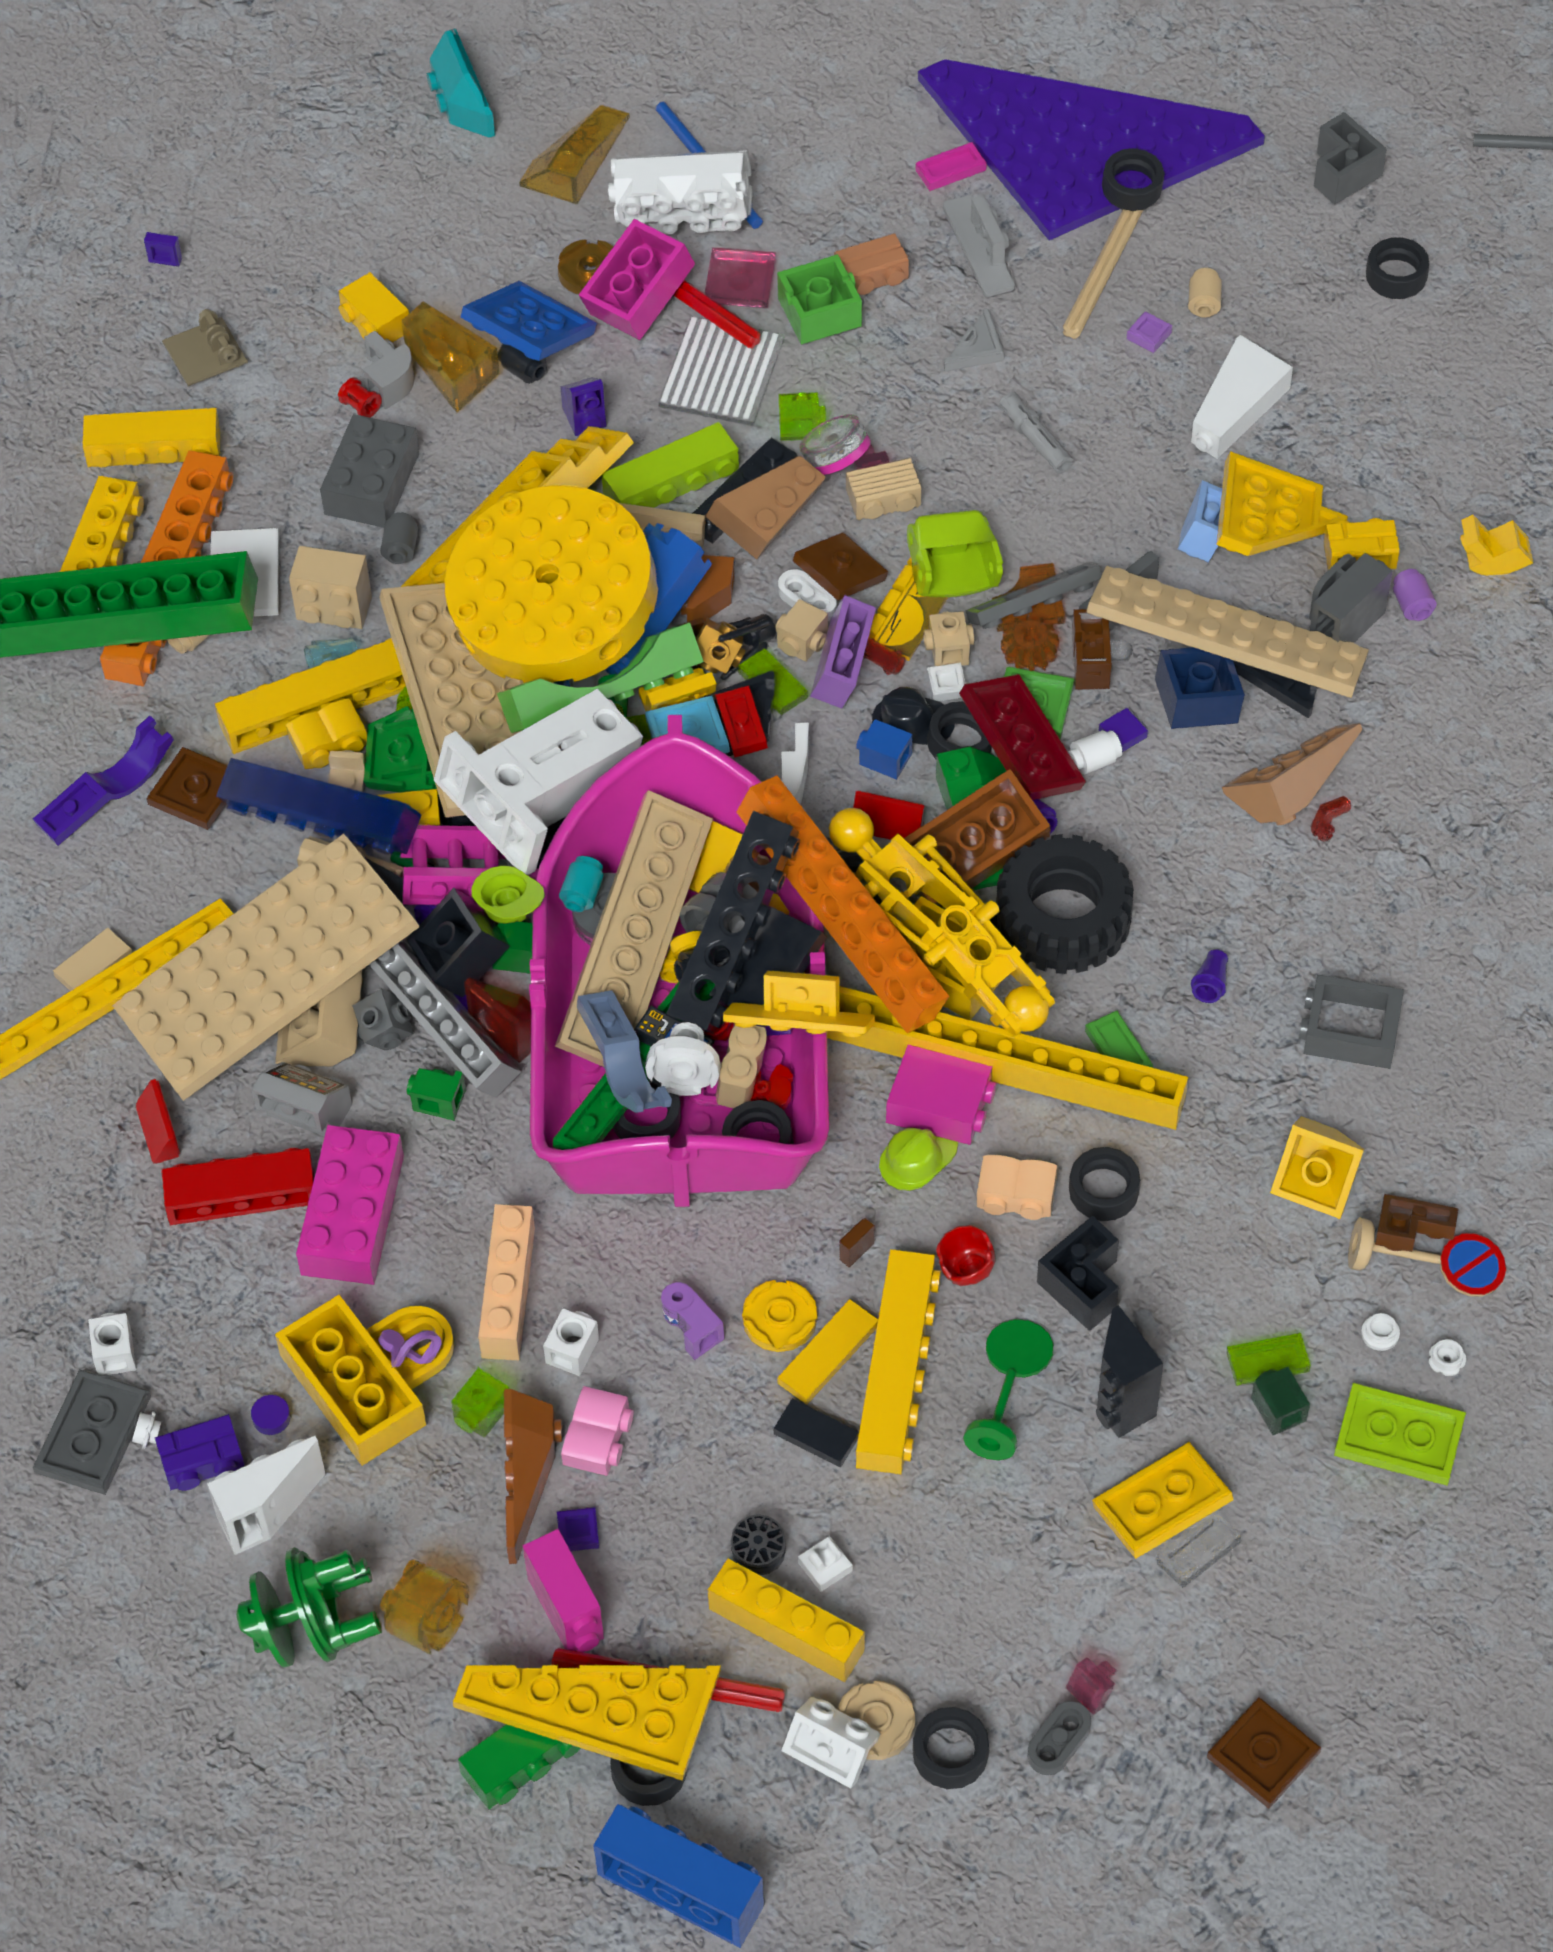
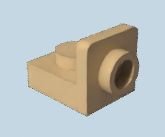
M351 750L330 751L328 758L330 773L326 791L327 805L344 801L351 807H362L365 783L363 782L364 754Z

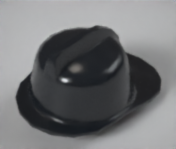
M899 687L884 695L882 701L876 705L872 713V723L874 719L911 733L912 743L928 745L927 736L932 715L944 704L933 699L924 698L914 688ZM949 725L941 730V735L945 740L951 736L955 725Z

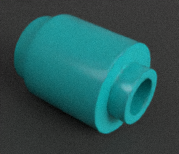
M578 856L575 862L570 864L559 893V898L569 910L583 912L593 908L604 878L602 872L603 865L599 861L588 856Z

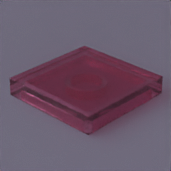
M712 247L704 294L720 305L769 308L776 265V252Z

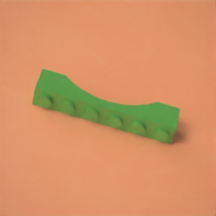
M686 623L646 637L638 653L630 663L613 678L597 686L574 688L557 685L540 678L498 692L497 696L510 732L513 733L530 727L596 689L606 698L614 696L615 702L634 696L633 689L643 685L645 690H649L665 684L663 677L673 674L674 679L694 673L692 666L704 661L691 624Z

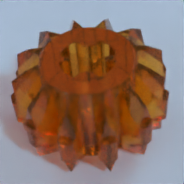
M1029 614L1025 621L1015 617L1012 626L1005 627L1003 640H1001L1002 654H1005L1007 664H1015V667L1018 669L1025 667L1030 671H1034L1035 667H1038L1045 671L1048 662L1055 661L1057 648H1059L1058 634H1055L1053 624H1045L1043 616L1036 621L1032 620Z

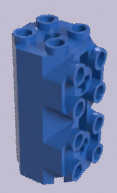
M648 523L643 530L656 567L657 601L654 613H650L644 626L645 632L627 654L605 669L608 674H617L624 669L638 653L646 637L666 630L712 565L709 558L705 562L701 559L705 553L701 546L677 529L671 528L667 533L661 531L664 525L657 523L653 526Z

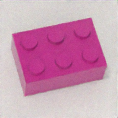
M633 219L582 289L579 297L590 315L641 340L695 263L685 244Z

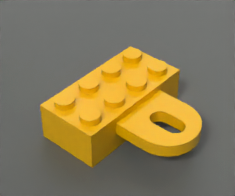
M340 1294L275 1334L280 1356L361 1466L426 1426L423 1405L412 1389L444 1369L450 1361L454 1350V1340L450 1324L442 1314L434 1309L424 1306L405 1307L365 1329ZM386 1329L398 1332L403 1337L404 1342L421 1331L430 1330L438 1334L442 1344L431 1363L418 1364L405 1357L399 1367L392 1368L391 1352L385 1350L379 1344L378 1339L383 1330ZM431 1342L415 1352L423 1356Z

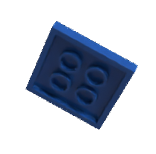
M521 281L512 283L464 305L460 317L471 323L475 329L486 331L498 338L501 343L513 346L524 352L526 357L538 361L593 335L597 324Z

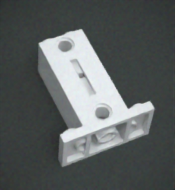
M596 689L479 755L472 744L465 741L456 731L445 736L434 781L515 868L528 876L536 870L547 827L567 816L573 805L600 776L625 756L638 749L643 736L638 728L617 710L615 704Z

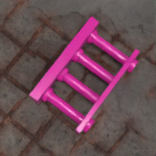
M402 825L401 858H413V867H403V904L438 905L453 887L472 898L471 888L474 880L482 872L492 867H498V859L506 858L477 826ZM427 858L448 859L449 868L427 867ZM463 859H484L485 868H463ZM536 869L535 872L528 876L536 881L539 869Z

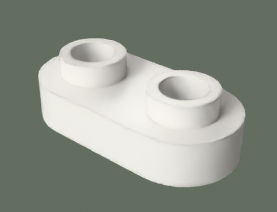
M792 569L780 576L778 580V593L784 602L793 607L800 599L828 613V621L831 620L837 609V600L802 570Z

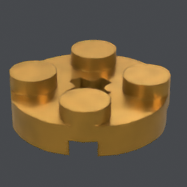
M587 239L578 240L566 246L559 255L558 277L561 284L570 292L580 294L614 246L602 240H597L598 244H587ZM585 265L589 267L596 266L593 270L584 269Z

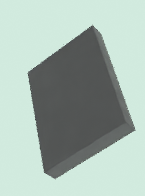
M79 1369L34 1463V1472L106 1495L134 1435L140 1412L144 1413L151 1398L150 1391Z

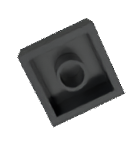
M454 887L424 919L419 928L407 938V941L433 982L462 998L510 947L484 909L473 898Z

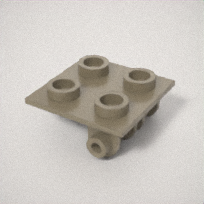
M209 309L200 312L199 326L162 340L187 386L248 363L223 318H218L217 314Z

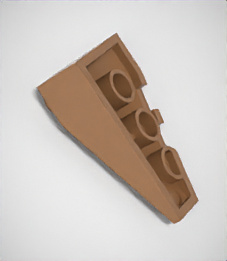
M1361 724L1335 726L1301 743V749L1272 758L1274 765L1263 768L1258 771V768H1253L1223 786V793L1260 823L1276 822V825L1287 824L1295 820V814L1311 802L1362 731Z

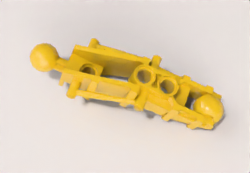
M844 808L837 812L829 824V836L833 844L842 851L857 852L864 862L859 865L855 876L859 881L864 878L867 882L864 887L872 898L876 895L881 898L883 902L879 905L898 931L921 948L925 953L924 960L926 963L934 966L937 962L941 961L966 988L963 993L969 1000L975 998L992 1015L990 1020L996 1027L1001 1024L1005 1030L1014 1036H1017L1022 1031H1034L1040 1028L1048 1018L1049 1008L1055 1004L1054 998L1045 986L1047 983L1040 975L1037 977L1020 957V951L1015 946L1012 947L990 922V919L1000 911L996 902L990 900L985 904L962 880L961 876L934 848L937 846V841L932 835H926L912 847L897 834L887 846L881 849L873 840L874 826L868 814L857 808ZM928 854L933 860L929 862L923 856ZM942 869V870L950 877V879H951L954 883H956L964 892H962V891H961L955 884H953L945 875H943V874L940 872V870ZM896 877L901 878L905 881L907 890L899 892L889 883V880ZM919 892H923L946 909L935 925L908 898L914 893L917 895ZM955 917L960 924H963V931L953 932L949 930L946 926V919ZM970 946H982L987 952V959H974L970 954ZM1011 974L1022 986L1011 990L1005 997L1004 1003H1002L992 992V989Z

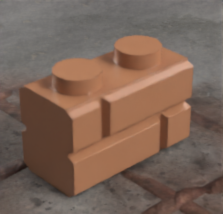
M895 233L834 252V255H839L847 273L852 272L855 279V288L860 295H866L873 289L882 286H895L908 279V256L903 247H901Z

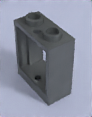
M1317 974L1315 988H1307L1304 1009L1311 1010L1310 1019L1302 1017L1299 1039L1306 1040L1304 1054L1391 1069L1404 989ZM1322 1000L1385 1010L1381 1039L1317 1029Z

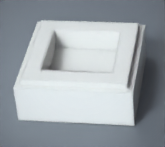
M961 663L927 667V677L933 700L944 701L961 698L959 692L964 684H966Z

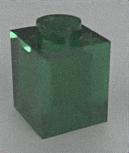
M1289 1367L1279 1371L1274 1369L1268 1370L1258 1376L1253 1384L1251 1399L1273 1436L1307 1421L1310 1403Z

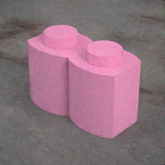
M583 1386L576 1404L573 1420L561 1452L563 1465L605 1476L608 1475L611 1465L618 1466L623 1449V1444L618 1442L623 1431L629 1432L634 1415V1410L629 1409L627 1396Z

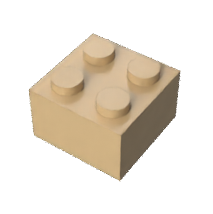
M299 546L289 576L296 619L308 623L337 625L341 628L363 629L372 599L366 555Z

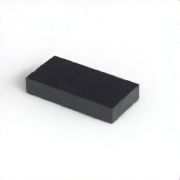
M793 1398L773 1428L774 1435L840 1468L856 1444L859 1436V1431Z

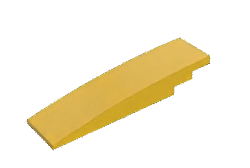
M588 426L575 441L560 438L547 453L531 451L401 587L445 583L448 561L460 536L480 514L492 505L513 494L536 487L567 485L588 488L634 442L628 433Z

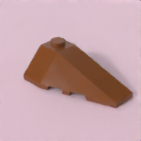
M504 1389V1438H506V1455L509 1457V1461H505L506 1490L509 1492V1496H506V1547L509 1564H517L555 1459V1442H562V1419H555L552 1404L513 1389Z

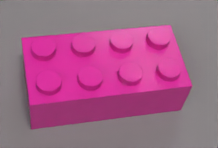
M327 1125L296 1252L301 1276L370 1285L375 1284L404 1159L400 1134Z

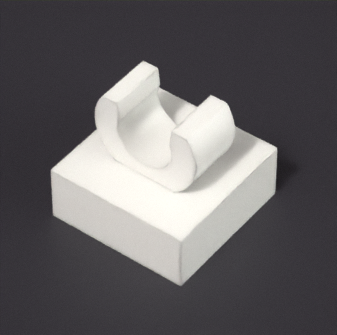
M830 1536L798 1556V1564L820 1592L853 1572V1565Z

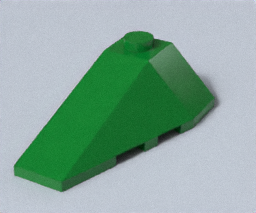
M973 747L936 754V780L946 810L1006 772L998 757ZM1003 868L973 887V889L979 890L996 886L999 874L1003 873Z

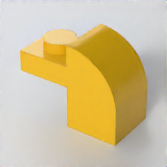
M1474 515L1461 520L1464 534L1460 538L1467 553L1469 568L1473 572L1481 575H1502L1515 572L1533 564L1528 536L1513 520L1489 531Z

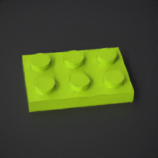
M1353 1383L1334 1456L1448 1486L1466 1412Z

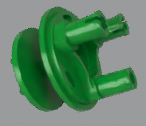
M295 1547L288 1549L285 1554V1565L294 1601L281 1605L270 1581L261 1571L251 1574L249 1578L251 1599L238 1604L236 1615L240 1630L253 1639L254 1651L261 1653L270 1649L280 1666L286 1668L293 1665L295 1653L288 1624L297 1620H301L310 1642L325 1662L335 1660L339 1650L382 1633V1626L375 1611L342 1622L338 1615L337 1598L341 1596V1592L373 1581L370 1568L365 1567L368 1564L366 1559L363 1557L354 1562L350 1552L344 1550L339 1554L315 1562L304 1551H300Z

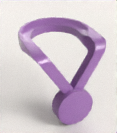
M391 1329L383 1330L378 1339L379 1344L385 1350L391 1352L392 1368L399 1367L405 1357L418 1364L431 1363L442 1344L438 1334L430 1330L412 1336L405 1343L403 1337ZM431 1339V1344L423 1356L411 1350V1347L421 1340Z

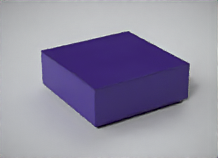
M147 232L144 243L148 262L180 266L182 254L178 236Z
M1128 708L1123 709L1099 724V731H1113L1117 735L1122 746V752L1146 739L1148 735V730Z
M595 1507L557 1511L558 1529L570 1552L599 1548Z

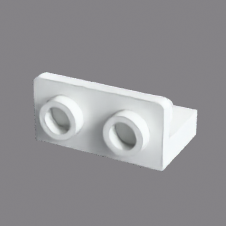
M811 1697L796 1711L781 1751L841 1784L852 1788L859 1779L869 1750L878 1742L880 1733L870 1728L865 1721L852 1718L835 1709L828 1701Z

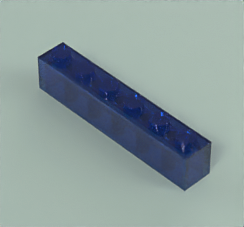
M231 758L216 795L217 798L228 804L226 809L234 814L246 817L248 812L254 813L257 819L270 824H275L277 819L284 821L285 826L300 832H304L305 827L314 829L313 833L330 840H333L334 835L341 836L344 833L354 846L362 847L364 843L371 844L372 849L386 855H392L393 851L404 854L408 853L421 818L419 812L400 801Z

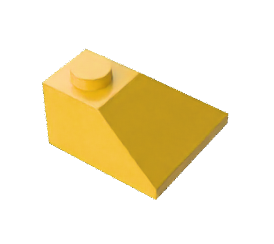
M1301 1116L1292 1126L1270 1193L1341 1219L1365 1149L1337 1129Z

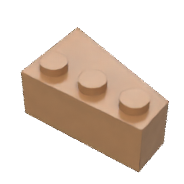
M798 456L717 498L705 517L755 559H758L813 497L826 476L802 456Z

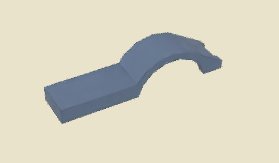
M610 990L578 996L577 1009L603 1056L607 1080L617 1101L635 1113L655 1107H670L672 1099L665 1086L658 1087L655 1091L646 1078L639 1051V1038L614 992Z

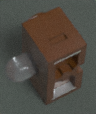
M1087 609L1073 610L1072 646L1075 690L1110 689L1111 661L1128 660L1132 656L1133 648L1129 642L1124 640L1110 641L1109 620L1088 614Z

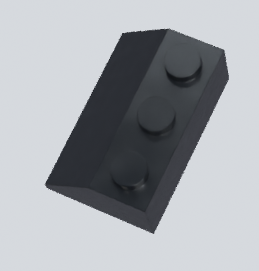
M1119 1305L1112 1308L1102 1356L1101 1374L1099 1375L1100 1384L1096 1415L1101 1424L1106 1429L1111 1428L1118 1438L1157 1416L1163 1370L1161 1359Z

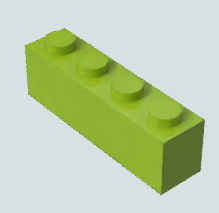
M717 422L602 474L603 494L618 503L651 508L669 503L681 495L698 490L719 478L728 477L738 470V447L720 422Z

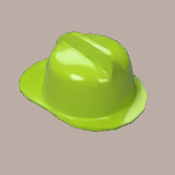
M511 866L492 867L482 872L474 880L471 888L472 898L484 909L488 917L497 923L503 924L516 921L522 922L527 914L533 912L541 905L545 897L544 888L537 881L527 876L521 870Z
M906 1128L900 1130L891 1138L880 1156L879 1169L882 1178L888 1185L898 1190L912 1191L922 1188L952 1161L957 1153L958 1142L934 1136L929 1129Z

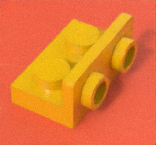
M697 668L693 670L694 673L684 677L664 679L665 684L645 690L644 686L640 687L638 694L645 711L695 700L714 693L717 683L712 672L704 674L702 668Z

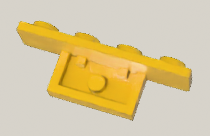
M767 971L764 974V1005L732 1003L723 1013V1021L734 1022L735 1026L742 1028L768 1025L772 1030L776 1031L801 1028L806 1029V1032L811 1034L835 1031L842 1032V1035L846 1037H859L866 1034L873 1026L875 1015L840 1012L838 976Z

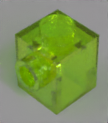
M818 392L778 394L780 441L820 439V426H826L825 406H819Z
M478 1367L451 1401L455 1423L465 1432L472 1433L474 1431L485 1438L504 1414V1389H510L509 1386Z

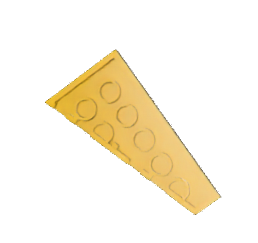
M466 1665L453 1700V1707L683 1781L721 1672V1665H707V1668H685V1665H669V1668H644L643 1665H579V1668H557V1665H542V1668H517L515 1665Z

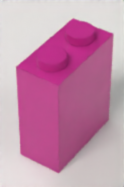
M907 1045L887 1100L886 1123L903 1128L929 1129L934 1136L971 1145L975 1132L981 1133L985 1124L987 1112L983 1111L985 1103L991 1104L995 1095L997 1083L991 1081L992 1066Z
M559 1529L523 1545L527 1578L564 1648L584 1653L596 1647L599 1641L604 1639L600 1605Z

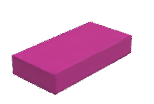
M973 142L916 162L915 170L928 190L932 191L986 171V161Z

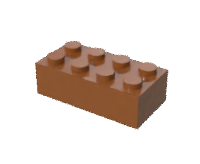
M1009 769L904 839L913 847L926 835H932L937 841V846L934 848L972 889L1001 870L1009 858H1015V851L1024 845L1029 848L1033 840L1042 837L1044 840L1050 837V825L1011 769ZM928 854L923 856L929 862L933 860ZM942 869L940 870V872L943 875H945L953 884H955L962 892H964L956 883H954L950 879V877ZM923 892L918 893L920 897L922 896L943 908L941 904Z

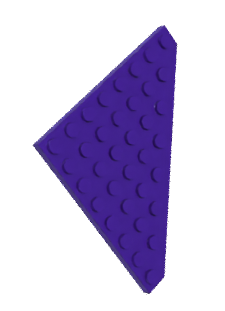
M947 59L918 70V81L969 143L973 142L988 167L1049 241L1120 209L1111 204L1104 196L1102 179L1106 161L1112 154L1122 149L1137 148L1155 155L1162 163L1165 173L1163 190L1264 144L1265 135L1248 115ZM1134 170L1122 171L1114 177L1119 184L1132 189L1144 188L1152 183L1147 175Z

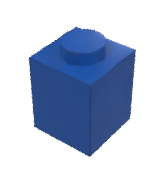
M874 719L868 731L863 730L857 740L856 749L859 750V765L897 780L912 755V734Z

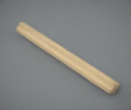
M1122 210L1063 325V334L1066 337L1070 336L1076 339L1080 336L1143 210Z

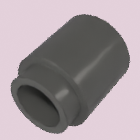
M398 512L392 514L384 525L380 552L385 559L394 564L408 562L414 556L418 527L415 524V519L407 513Z

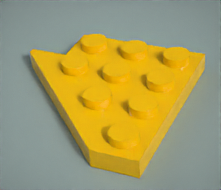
M1231 451L1225 460L1216 545L1224 547L1228 551L1251 556L1325 534L1326 524H1333L1339 520L1347 521L1348 516L1322 506L1323 485Z

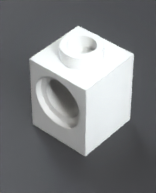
M562 1308L543 1345L545 1363L580 1376L599 1340L597 1321L584 1312H571ZM577 1336L581 1338L576 1342L565 1341L568 1337Z
M106 1313L99 1316V1318L88 1319L92 1357L97 1374L106 1376L135 1371L136 1364L132 1331L126 1313ZM110 1339H119L114 1344H105Z

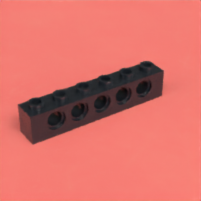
M756 811L752 812L667 1012L669 1016L681 1022L694 1023L703 1031L713 1035L716 1028L720 1029L724 1025L723 1013L727 1009L725 1006L730 995H735L742 983L743 974L740 973L745 960L749 961L756 950L757 940L754 939L759 926L764 927L770 917L772 907L769 906L773 893H779L786 878V873L783 872L788 858L793 859L799 849L800 839L797 838L799 832L793 826ZM766 848L773 849L774 855L771 862L766 865H759L757 863L759 852ZM750 882H757L759 884L758 894L754 898L745 899L743 897L744 887ZM735 916H743L745 924L742 930L737 933L729 932L728 925L730 920ZM722 949H728L730 951L729 962L722 967H716L714 964L716 953ZM707 983H714L716 987L714 997L710 1000L702 1001L700 998L701 988Z

